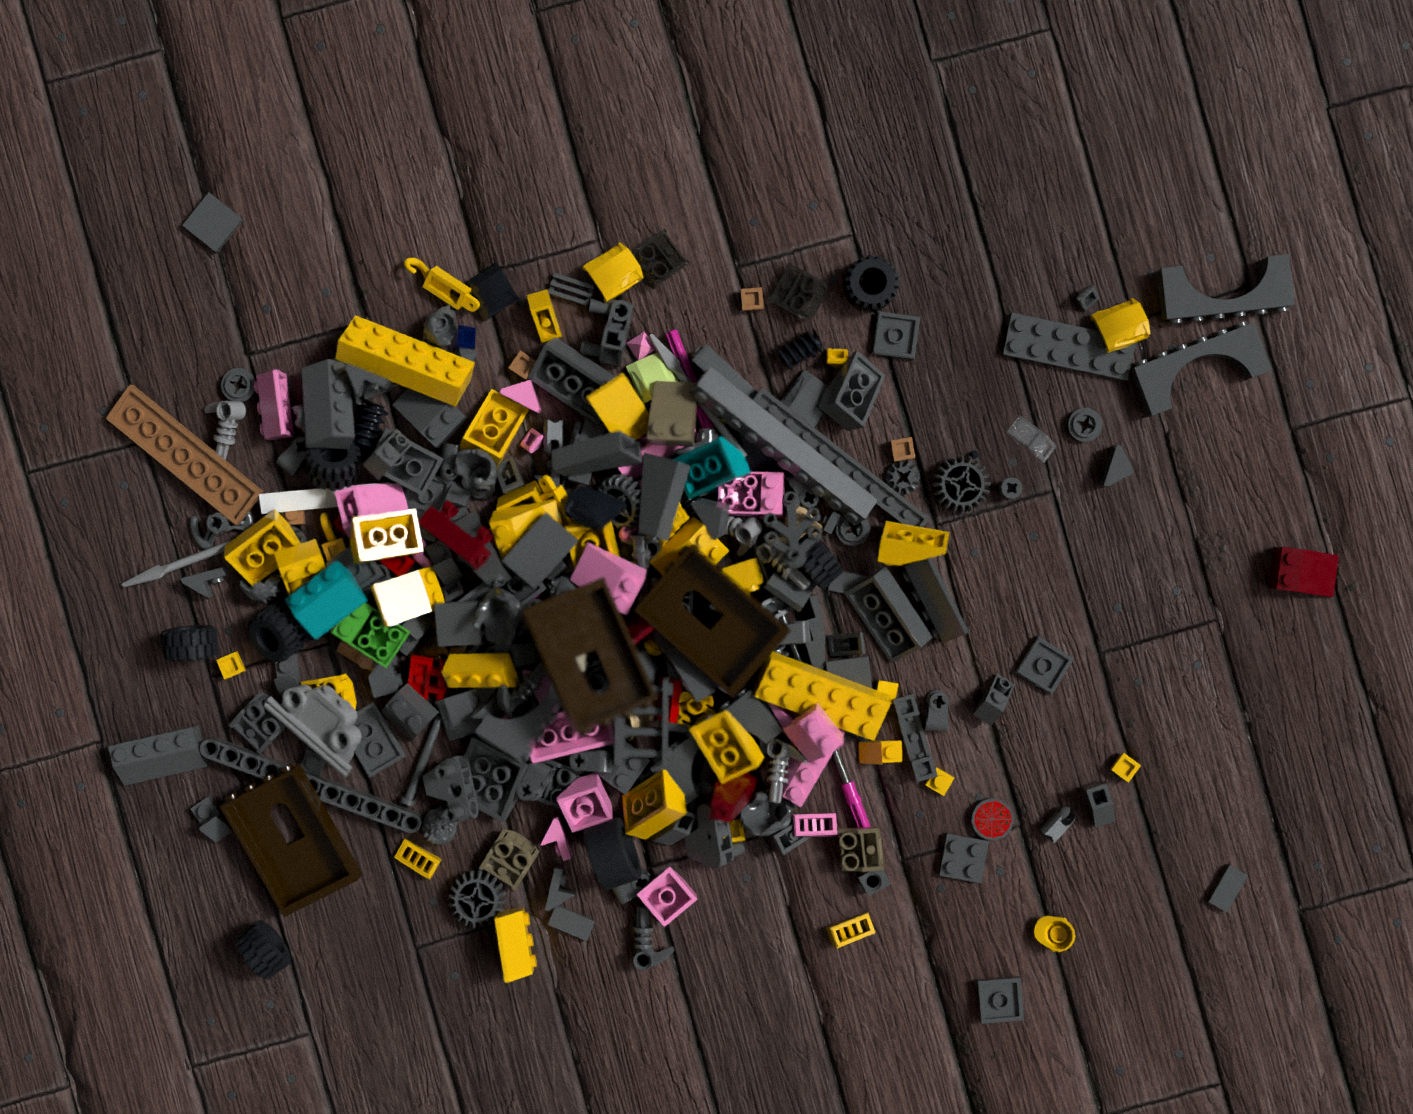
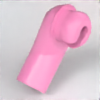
M628 526L622 527L619 530L620 539L624 541L631 540L630 534L639 530V527L629 530Z
M421 538L422 546L425 548L427 545L426 541ZM424 549L423 552L412 555V558L422 568L430 567L433 564L424 555Z

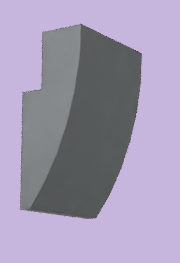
M869 656L825 661L827 672L872 688Z

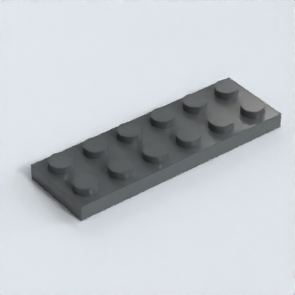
M1011 313L1002 355L1128 381L1136 343L1107 353L1105 350L1107 347L1097 330Z

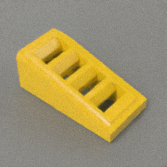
M404 839L394 857L429 880L442 860L407 839ZM408 846L411 850L405 858L402 855ZM414 851H416L418 854L415 860L412 862L410 861V858L412 857ZM421 856H424L425 859L421 866L417 865ZM430 860V861L432 862V864H431V866L429 867V869L426 870V869H425V866H426V864L428 863V861Z
M864 913L826 927L833 948H840L875 933L869 913ZM861 920H863L864 926L866 928V931L864 932L859 922ZM853 923L855 924V927H856L857 932H858V934H856V935H855L854 930H853V927H852V924H853ZM844 927H847L850 937H846ZM836 930L839 931L841 940L838 939Z

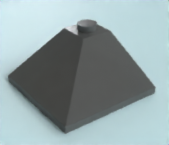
M473 736L464 757L467 758L470 764L478 809L501 822H505L519 798L517 788L526 773L527 767L532 762L531 758L529 757L528 760H524L520 765L482 739Z

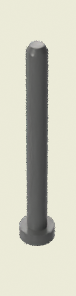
M437 715L434 719L405 796L400 798V802L409 806H414L415 804L413 797L443 722L440 715Z

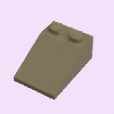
M655 381L648 427V441L651 445L694 447L697 400L690 393V390L695 383Z

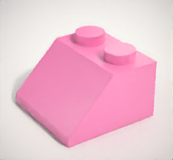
M818 703L783 727L785 733L808 762L826 757L844 744V736Z
M597 772L577 778L557 797V802L572 833L613 819L612 803Z
M670 866L637 893L638 897L664 927L697 900V894Z

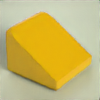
M877 680L876 690L888 694L891 704H894L893 699H896L899 684Z

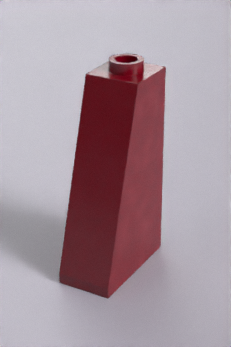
M746 772L724 784L721 783L716 775L709 818L730 823L754 798L761 775Z

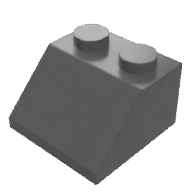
M408 683L395 694L381 711L387 719L412 741L439 712Z

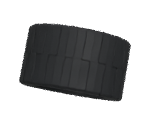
M615 818L585 830L584 843L588 859L595 877L603 889L608 891L641 878L638 853L631 835L625 834V823L622 819Z

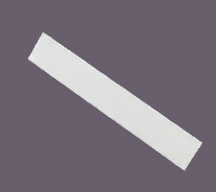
M389 482L373 483V484H389ZM319 488L259 494L262 514L270 513L274 509L278 512L338 507L335 491H330L327 488L325 490Z

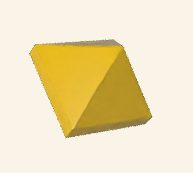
M828 348L826 350L827 364L838 368L844 366L848 361L847 349Z

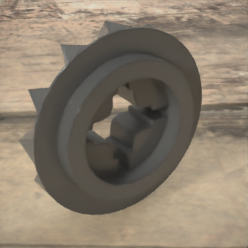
M234 368L224 375L221 388L229 400L243 402L250 399L255 392V379L253 374L246 369ZM242 379V384L247 388H240L239 391H236L237 387L231 382H239Z
M1080 408L1070 416L1068 429L1071 436L1078 441H1092L1098 437L1102 430V419L1095 410ZM1087 419V424L1093 427V429L1086 428L1082 432V426L1077 422H1083Z
M909 461L895 462L887 470V485L900 495L913 492L920 483V473L916 466ZM896 471L902 474L909 471L910 473L907 476L909 484L904 481L896 484L900 478Z
M842 515L836 525L838 538L846 545L856 546L862 544L870 533V525L867 518L859 523L861 525L856 529L858 535L856 537L853 533L845 534L849 529V523L845 516Z

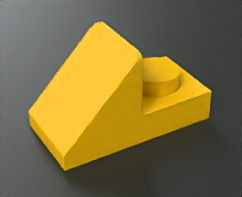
M901 740L858 742L859 763L883 765V763L902 762Z

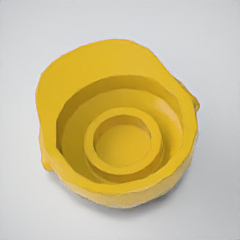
M1043 916L1036 922L1034 936L1039 943L1052 952H1061L1073 945L1075 930L1066 918Z

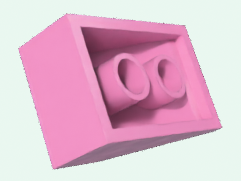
M588 543L570 580L580 587L604 577L619 612L627 615L645 580L647 570Z

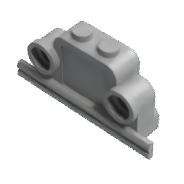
M306 684L291 687L284 692L281 705L272 697H269L263 707L343 777H347L352 769V766L348 763L361 741V732L354 726L357 720V712L351 704L335 693L332 687L327 685H321L314 689Z

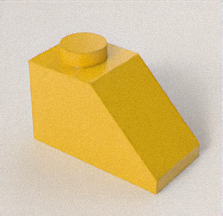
M548 290L527 295L541 342L550 341L555 337H562Z

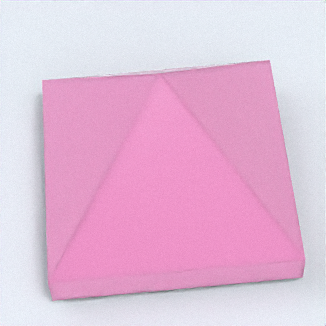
M645 332L627 342L637 360H641L656 350Z
M531 428L520 443V446L533 453L542 447L544 436Z

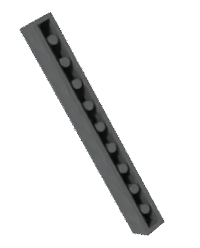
M711 366L701 375L690 390V393L694 395L698 402L704 403L711 409L713 414L724 419L732 429L744 435L748 442L754 443L766 456L778 462L782 469L788 470L795 476L797 481L804 483L816 496L828 502L831 508L843 514L846 520L857 525L867 518L878 501L876 498Z

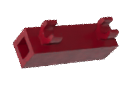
M449 500L443 504L440 512L430 506L419 519L418 524L478 570L487 562L488 557L492 554L484 545L489 543L494 535L482 526L477 531L476 537L473 538L449 520L459 511Z

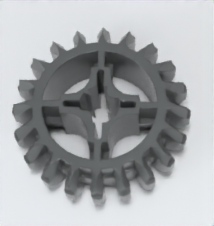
M962 455L959 456L958 462L955 457H951L952 465L944 461L943 465L946 469L942 467L937 468L938 472L942 474H935L933 477L939 480V483L932 484L933 487H939V490L935 491L934 495H942L938 499L939 503L944 500L947 501L944 504L945 509L952 505V512H956L957 507H959L960 513H964L966 506L967 510L972 512V504L976 508L980 507L977 500L986 501L982 493H990L989 490L984 489V486L991 485V482H984V479L988 478L989 474L982 475L981 472L986 469L985 466L978 469V460L972 465V457H968L966 462H964ZM955 467H963L958 478L947 477L948 473ZM969 470L977 477L978 486L970 482ZM961 478H963V480H964L963 483L966 484V486H969V487H966V488L964 487V488H962V490L960 491V489H959L960 486L957 485V483H954V482H956V481L959 482V481H961ZM945 483L954 488V499L946 492ZM965 491L976 492L971 500L960 502Z
M615 474L604 479L598 486L599 490L597 491L621 500L627 506L625 511L619 513L612 520L613 529L617 528L618 531L625 526H628L629 530L639 527L641 488L639 487L640 481L634 482L633 476L627 477L626 474Z
M470 870V877L463 873L461 875L463 881L457 878L455 883L458 886L452 885L450 888L455 893L448 895V898L454 900L449 902V907H456L452 910V915L459 913L457 921H460L462 918L466 919L464 922L465 926L471 921L472 928L476 927L477 922L483 928L485 920L491 925L493 923L492 917L495 919L497 912L504 911V908L500 905L506 903V899L500 898L506 894V891H499L503 884H495L498 879L497 877H493L490 880L489 876L491 873L489 872L486 873L485 877L482 876V870L478 871L477 876H475L474 870ZM476 882L473 892L461 894L464 886ZM482 884L490 888L494 897L484 893ZM477 891H478L479 899H482V900H480V902L478 903V905H477V907H476V904H477V903H476V899H474V896L476 895V893H477ZM461 900L463 903H468L471 906V913L463 907ZM494 904L489 912L479 915L481 906Z

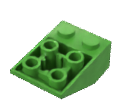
M364 603L340 621L332 633L387 668L410 634V631L398 623L385 627L381 613L367 603Z

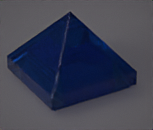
M458 325L457 347L475 349L476 328Z

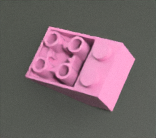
M751 472L720 486L718 489V502L730 505L729 515L764 519L766 514L773 513L777 519H783L785 475L783 472Z
M399 483L355 485L335 491L343 527L349 539L351 538L352 518L409 510L403 487Z

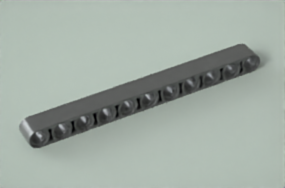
M217 737L209 738L200 745V752L205 758L259 778L270 774L268 772L269 765L276 767V775L281 773V768L288 765V763L263 754L259 755L253 750ZM210 742L214 743L216 746L215 753H211L208 750V744ZM229 750L235 751V761L228 757ZM249 757L256 760L255 768L248 765ZM305 771L309 780L311 779L316 782L317 788L315 791L321 801L407 833H414L422 826L423 816L417 811ZM329 787L336 789L337 796L335 798L329 796ZM351 794L357 798L356 805H351L348 802V795ZM369 802H374L377 805L376 812L369 811L367 807ZM388 810H395L397 812V819H390L387 814ZM408 817L416 818L417 827L409 826L407 822Z

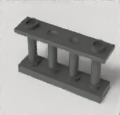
M664 677L663 685H652L655 693L663 694V706H651L645 710H641L639 707L632 710L633 715H663V728L629 727V725H626V718L621 719L620 716L615 718V765L623 766L625 759H629V757L662 758V766L667 767L668 760H672V747H668L669 696H673V683H669V677ZM629 736L663 737L662 749H629V746H626V738H629Z

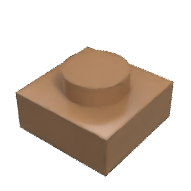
M762 287L741 289L742 311L764 309Z
M520 350L509 366V369L525 380H528L536 360Z
M912 437L890 441L893 462L915 458Z
M305 510L282 512V517L290 525L306 524Z

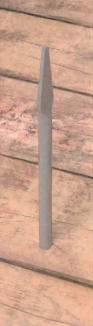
M650 334L649 337L667 369L673 371L681 382H691L680 367V361L653 334ZM697 401L723 438L739 449L744 457H746V452L720 418L713 414L711 409L704 403Z
M232 540L164 566H154L122 583V586L127 587L157 580L166 573L224 552L225 545Z

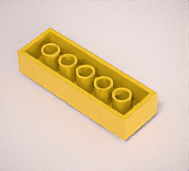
M356 315L338 341L335 358L455 407L471 381L475 365L473 361Z
M772 652L765 660L753 687L756 698L800 714L818 703L837 728L873 741L891 705V701L886 693L776 652Z

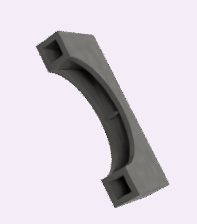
M1289 254L1268 256L1262 259L1261 273L1256 284L1245 295L1235 299H1214L1198 292L1187 280L1183 266L1161 268L1156 271L1162 322L1169 321V325L1180 324L1183 319H1190V322L1203 321V317L1210 316L1211 320L1223 319L1224 315L1232 314L1233 318L1246 316V312L1262 315L1267 314V310L1273 309L1275 313L1287 312L1289 307L1295 305Z
M1244 321L1234 325L1235 330L1230 332L1223 329L1215 332V337L1209 340L1205 336L1194 340L1195 345L1187 347V344H1183L1174 348L1175 352L1168 355L1167 351L1154 355L1155 360L1148 362L1147 359L1134 363L1135 367L1130 369V373L1147 417L1172 408L1170 391L1173 380L1180 369L1195 358L1204 356L1224 358L1234 363L1242 371L1246 380L1272 371L1255 323L1247 325V322Z
M586 653L585 670L582 671L583 675L585 672L588 673L594 665L592 653ZM552 685L545 699L530 713L515 719H499L487 714L475 733L480 739L521 765L524 760H528L531 756L532 748L536 742L539 743L543 739L547 726L555 722L557 712L561 708Z
M753 687L749 690L746 688L742 689L735 695L737 699L734 702L730 703L727 701L718 708L721 712L727 710L747 732L756 735L765 744L783 731L778 719L764 701L755 697ZM710 714V715H709L708 717H706L704 720H706V719L712 717L713 715ZM691 731L685 734L687 737L682 742L677 740L669 746L672 747V760H668L667 767L662 766V758H654L652 760L654 764L650 767L654 774L662 769L669 773L685 794L686 805L700 794L693 775V763L700 746Z

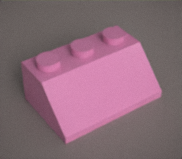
M272 370L256 375L257 381H254V388L256 394L259 393L260 402H257V410L259 415H262L263 423H260L261 435L267 440L295 437L286 373Z

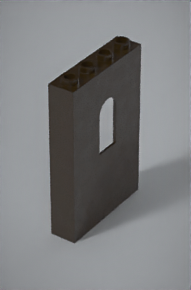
M695 544L685 545L678 553L680 558L676 563L672 561L664 569L666 574L663 578H657L650 585L652 589L647 596L643 594L635 604L638 606L635 611L733 697L792 630ZM695 590L700 592L724 614L711 631L684 607L683 597L688 591Z
M604 577L522 610L521 617L573 735L580 733L581 737L593 732L592 728L600 725L601 728L614 723L612 719L618 716L624 719L634 714L632 710L639 707L641 710H645L653 706V701L658 697ZM593 650H596L610 681L608 691L600 695L590 690L576 659Z
M300 763L294 766L288 764L280 769L281 773L275 776L271 773L263 777L261 783L255 785L253 782L244 787V792L238 795L234 792L224 798L225 802L220 806L283 917L358 881L363 874ZM278 803L285 804L290 809L305 837L287 845L271 817L270 811L272 806Z

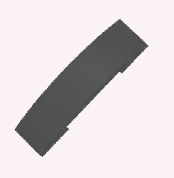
M914 694L893 699L898 723L916 781L920 782L937 777Z

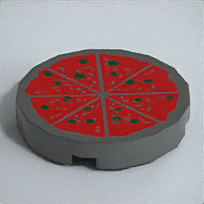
M989 797L981 800L975 805L971 816L973 829L980 837L986 840L996 841L1004 838L1010 833L1014 823L1012 809L1006 802L998 798Z

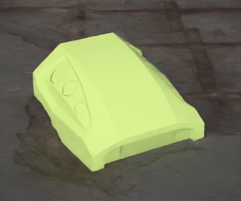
M658 352L626 366L643 404L652 400L655 381L679 382L675 373L667 369Z

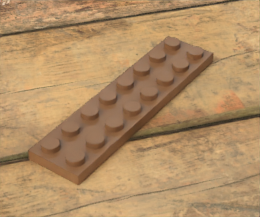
M134 385L127 387L106 417L109 422L235 525H240L259 499V494L264 492Z

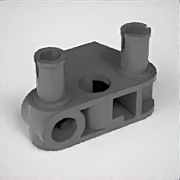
M591 299L589 312L607 315L609 319L605 326L602 344L582 341L580 353L599 357L598 360L602 363L622 366L634 304L624 300L613 299L610 303ZM624 307L625 311H627V314H624L623 317H619V314L616 313V310ZM609 337H618L620 347L608 344Z
M457 755L448 758L423 776L426 795L448 802L449 809H446L443 813V817L447 822H462L478 816L479 809L470 764L466 757Z
M711 802L701 803L697 808L699 828L685 837L687 855L689 858L710 868H718L731 863L735 856L742 855L745 848L741 842L732 843L729 823L709 818Z

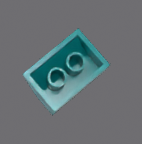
M723 437L712 440L673 459L690 466L684 486L688 499L705 494L751 473L743 453Z
M337 560L285 599L294 616L316 640L368 601L349 568Z

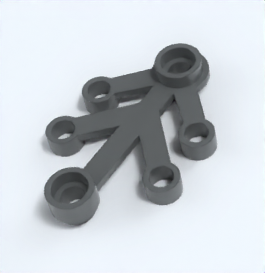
M790 491L783 496V506L787 510L788 528L777 520L775 514L768 513L764 516L765 525L786 537L790 541V547L779 541L778 535L775 532L767 533L765 541L768 546L774 547L784 554V559L788 566L798 568L806 561V551L822 538L820 528L811 527L809 529L813 523L819 521L820 512L817 508H810L807 511V517L797 527L796 509L800 506V499L797 493ZM812 513L817 514L815 517H810ZM770 518L774 519L773 522H767ZM809 529V537L799 546L798 539ZM814 532L819 533L817 536H812ZM771 537L776 538L774 541H768ZM795 554H798V557L796 558L791 557Z

